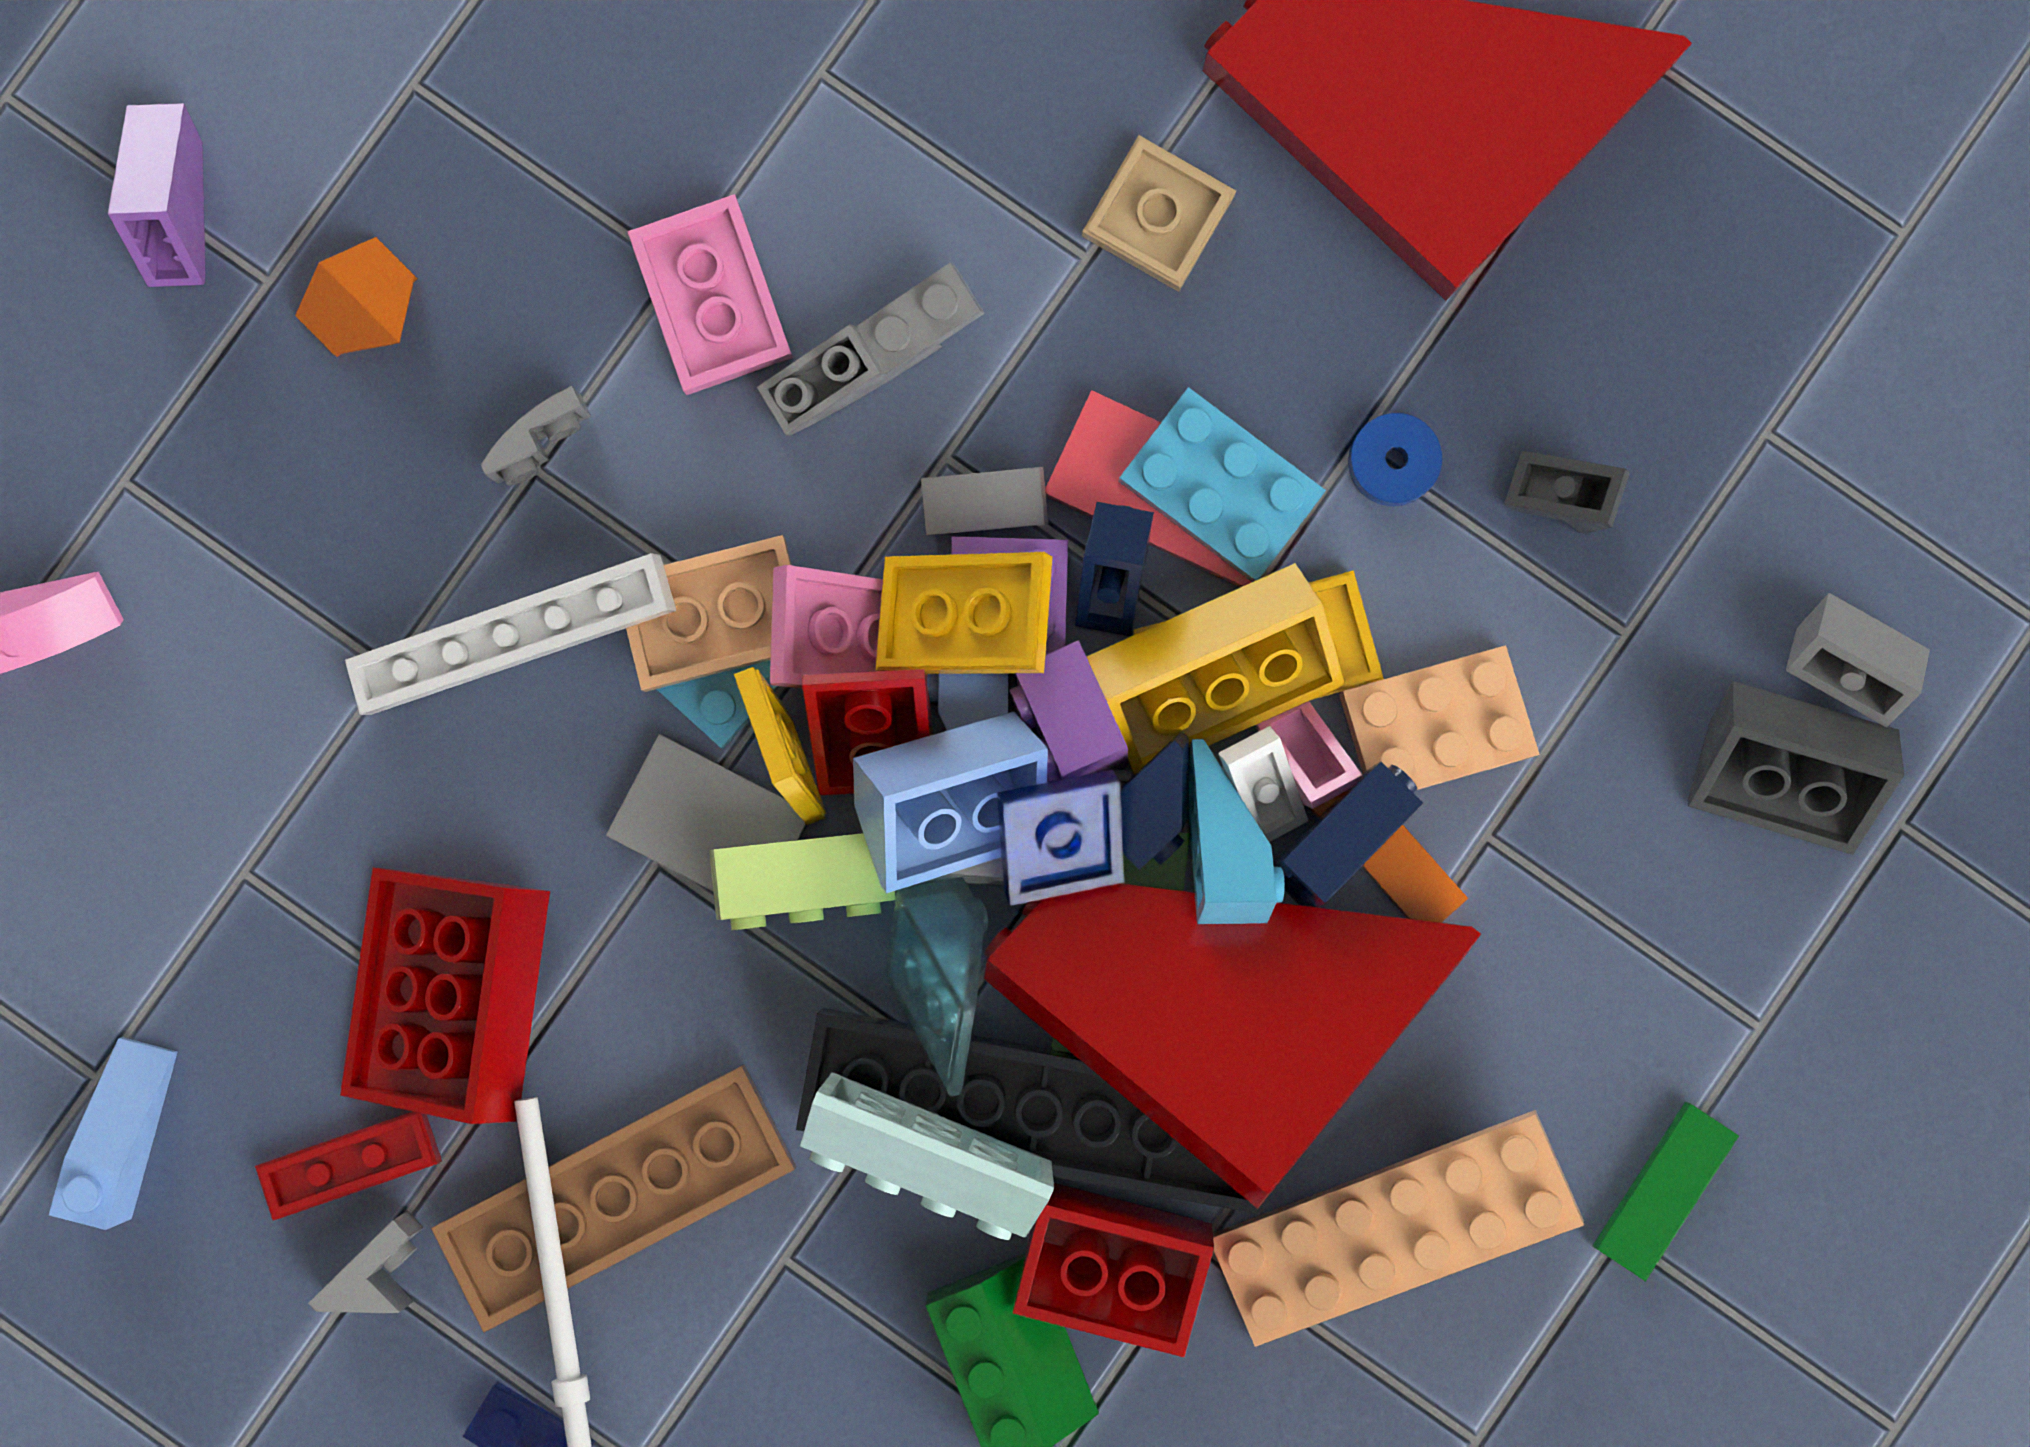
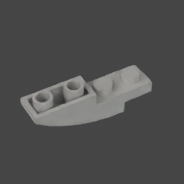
M948 263L857 326L849 324L759 385L757 389L786 436H791L841 410L910 369L942 348L941 342L985 313L956 266Z

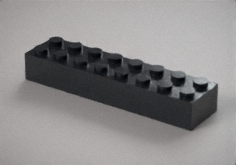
M822 1008L817 1013L796 1126L798 1131L804 1132L815 1095L833 1072L1052 1161L1053 1177L1261 1215L1263 1213L1264 1202L1258 1209L1072 1053Z

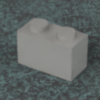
M1828 593L1797 627L1785 671L1887 728L1921 694L1930 649Z

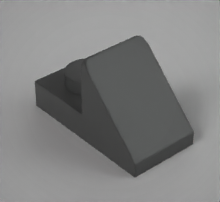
M1521 451L1504 504L1516 512L1563 520L1579 533L1587 534L1611 528L1630 472L1625 468Z

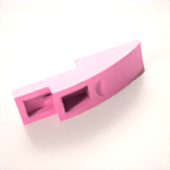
M99 571L0 592V674L66 651L121 625L124 619Z

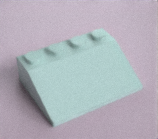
M833 1072L815 1095L800 1147L812 1151L809 1159L822 1167L837 1172H843L845 1165L867 1173L865 1182L874 1188L894 1195H898L900 1188H904L923 1196L920 1204L925 1208L947 1217H954L956 1210L978 1218L979 1220L976 1225L978 1229L1004 1240H1009L1012 1233L1025 1238L1047 1205L1054 1190L1052 1161Z

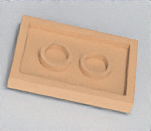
M783 535L664 565L676 611L626 628L642 691L647 692L771 660L774 567L792 565L786 539Z
M1506 645L1344 690L1339 693L1363 774L1370 767L1381 761L1387 768L1391 765L1399 767L1414 781L1417 790L1540 755Z

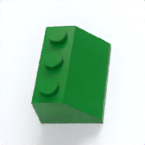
M1026 1253L930 1291L927 1295L925 1306L981 1447H1052L1099 1415L1098 1408L1066 1327L1012 1314Z

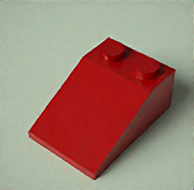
M924 669L802 675V687L819 795L854 794L853 758L933 735L931 703Z

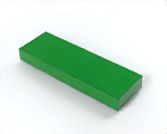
M1685 1102L1592 1246L1646 1282L1739 1138V1135L1694 1105Z

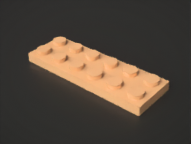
M1533 1110L1214 1232L1213 1240L1214 1253L1253 1344L1256 1347L1584 1226V1220L1536 1110Z

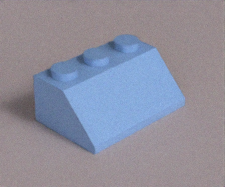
M1015 712L853 758L854 805L880 885L885 893L1045 844L1048 748Z

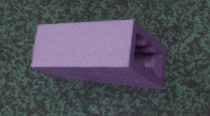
M184 103L128 105L126 107L108 215L148 287L204 285L203 147L202 140Z

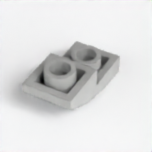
M570 386L538 404L514 423L491 448L481 463L485 475L497 484L505 481L506 485H515L535 476L538 473L536 466L549 461L540 440L548 437L549 441H557L571 436L581 429L579 422L591 417L586 403L573 386Z
M1043 467L921 478L926 535L1048 524Z

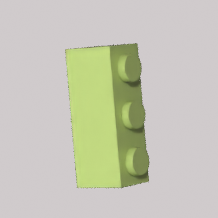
M863 833L709 850L716 920L730 919L731 930L765 927V915L787 912L789 923L824 920L823 908L846 906L847 917L881 913L880 902L896 900L895 891L885 893L880 885Z

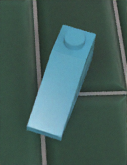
M1192 739L1189 761V828L1197 924L1267 923L1276 903H1281L1284 899L1282 867L1273 866L1271 844L1204 739Z

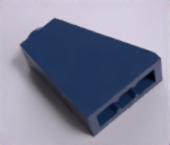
M1380 761L1370 767L1354 787L1345 791L1273 861L1274 867H1282L1284 890L1300 906L1317 907L1326 904L1423 804L1414 794L1417 790L1414 781L1395 765L1387 768Z

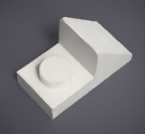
M1270 726L1218 753L1223 765L1222 769L1269 842L1308 822L1281 739Z

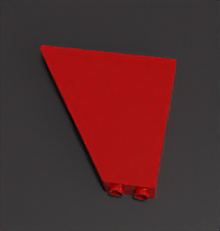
M1246 0L1243 7L1247 12L1234 25H1231L1228 21L1223 22L1206 41L1204 47L1208 52L1202 71L1447 301L1664 76L1692 43L1684 35L1467 0Z
M1063 877L1051 891L1046 887H1042L1032 896L1022 911L1026 918L1013 932L1005 927L990 942L984 952V955L988 957L984 980L1258 1209L1468 954L1481 933L1472 926L1276 903L1267 923L1197 924L1194 892Z

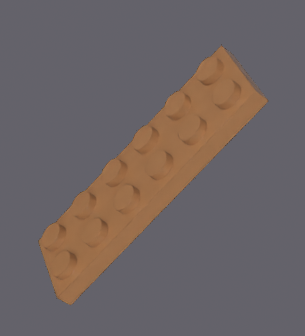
M744 1064L548 1166L567 1289L796 1169L797 1166ZM526 1178L431 1228L483 1333L545 1301Z

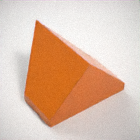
M374 237L319 262L295 316L336 357L344 353L398 344L402 335L413 283L418 278L377 237Z

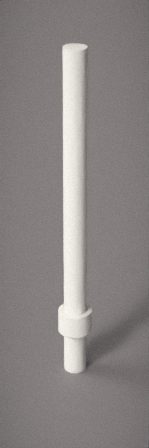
M538 1097L525 1098L514 1101L557 1376V1379L551 1382L555 1407L562 1408L567 1447H592L585 1402L590 1400L587 1375L580 1374Z

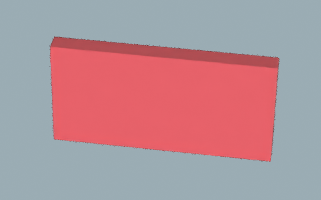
M1091 390L1046 485V497L1093 518L1097 502L1117 506L1124 505L1138 510L1154 512L1149 545L1238 587L1252 583L1118 482L1119 477L1161 422Z

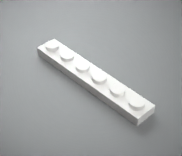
M650 553L345 659L360 715H372L675 612L676 607L661 555Z

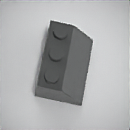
M1732 681L1709 722L1688 797V807L1853 855L1904 777L1899 729L1889 726L1886 728L1872 721Z

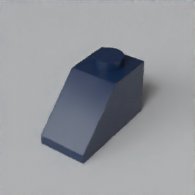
M1096 503L1084 553L1075 626L1131 636L1154 512L1138 510L1124 505Z
M1183 731L1174 737L1107 800L1091 818L1139 870L1152 858L1161 865L1185 842L1179 833L1189 820L1190 739Z

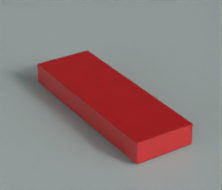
M411 1111L256 1165L255 1168L272 1220L275 1221L442 1162L427 1114Z

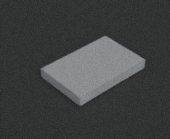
M659 734L606 836L713 891L709 850L796 841L800 839L807 825L785 798Z

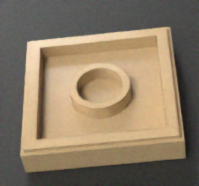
M1138 135L1084 227L1082 237L1179 292L1235 197L1236 190Z

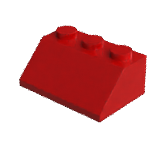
M1054 1183V1190L1050 1200L1031 1228L1012 1314L1184 1358L1214 1251L1212 1223Z

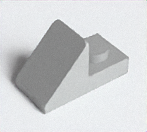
M408 1211L395 1218L308 1304L316 1312H401L413 1300L389 1276L383 1267L391 1274L417 1249L410 1240L424 1227Z

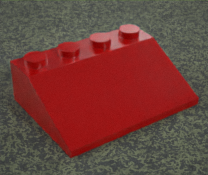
M373 867L340 1096L468 1124L517 1122L514 1101L522 1098L550 891Z

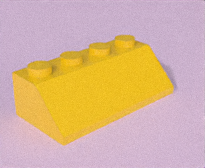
M1296 563L1086 656L1127 744L1128 763L1134 775L1181 731L1188 736L1190 744L1192 739H1204L1206 744L1210 746L1345 685L1323 604Z

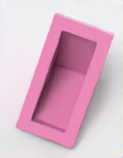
M1309 701L1256 724L1258 732L1270 726L1280 737L1303 805L1313 809L1351 789L1363 778L1359 769Z

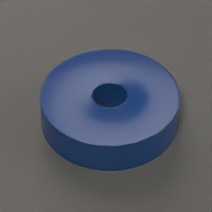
M1389 413L1378 416L1360 430L1351 444L1348 456L1350 476L1357 489L1366 498L1375 503L1385 506H1402L1412 503L1431 489L1440 474L1442 450L1439 440L1425 422L1412 415ZM1392 450L1400 452L1404 457L1403 468L1393 469L1389 467L1385 459L1386 453Z

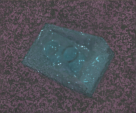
M963 877L909 886L897 890L885 974L950 1097L962 1093L977 1002L983 933L988 928V916L984 903L979 898L975 899Z

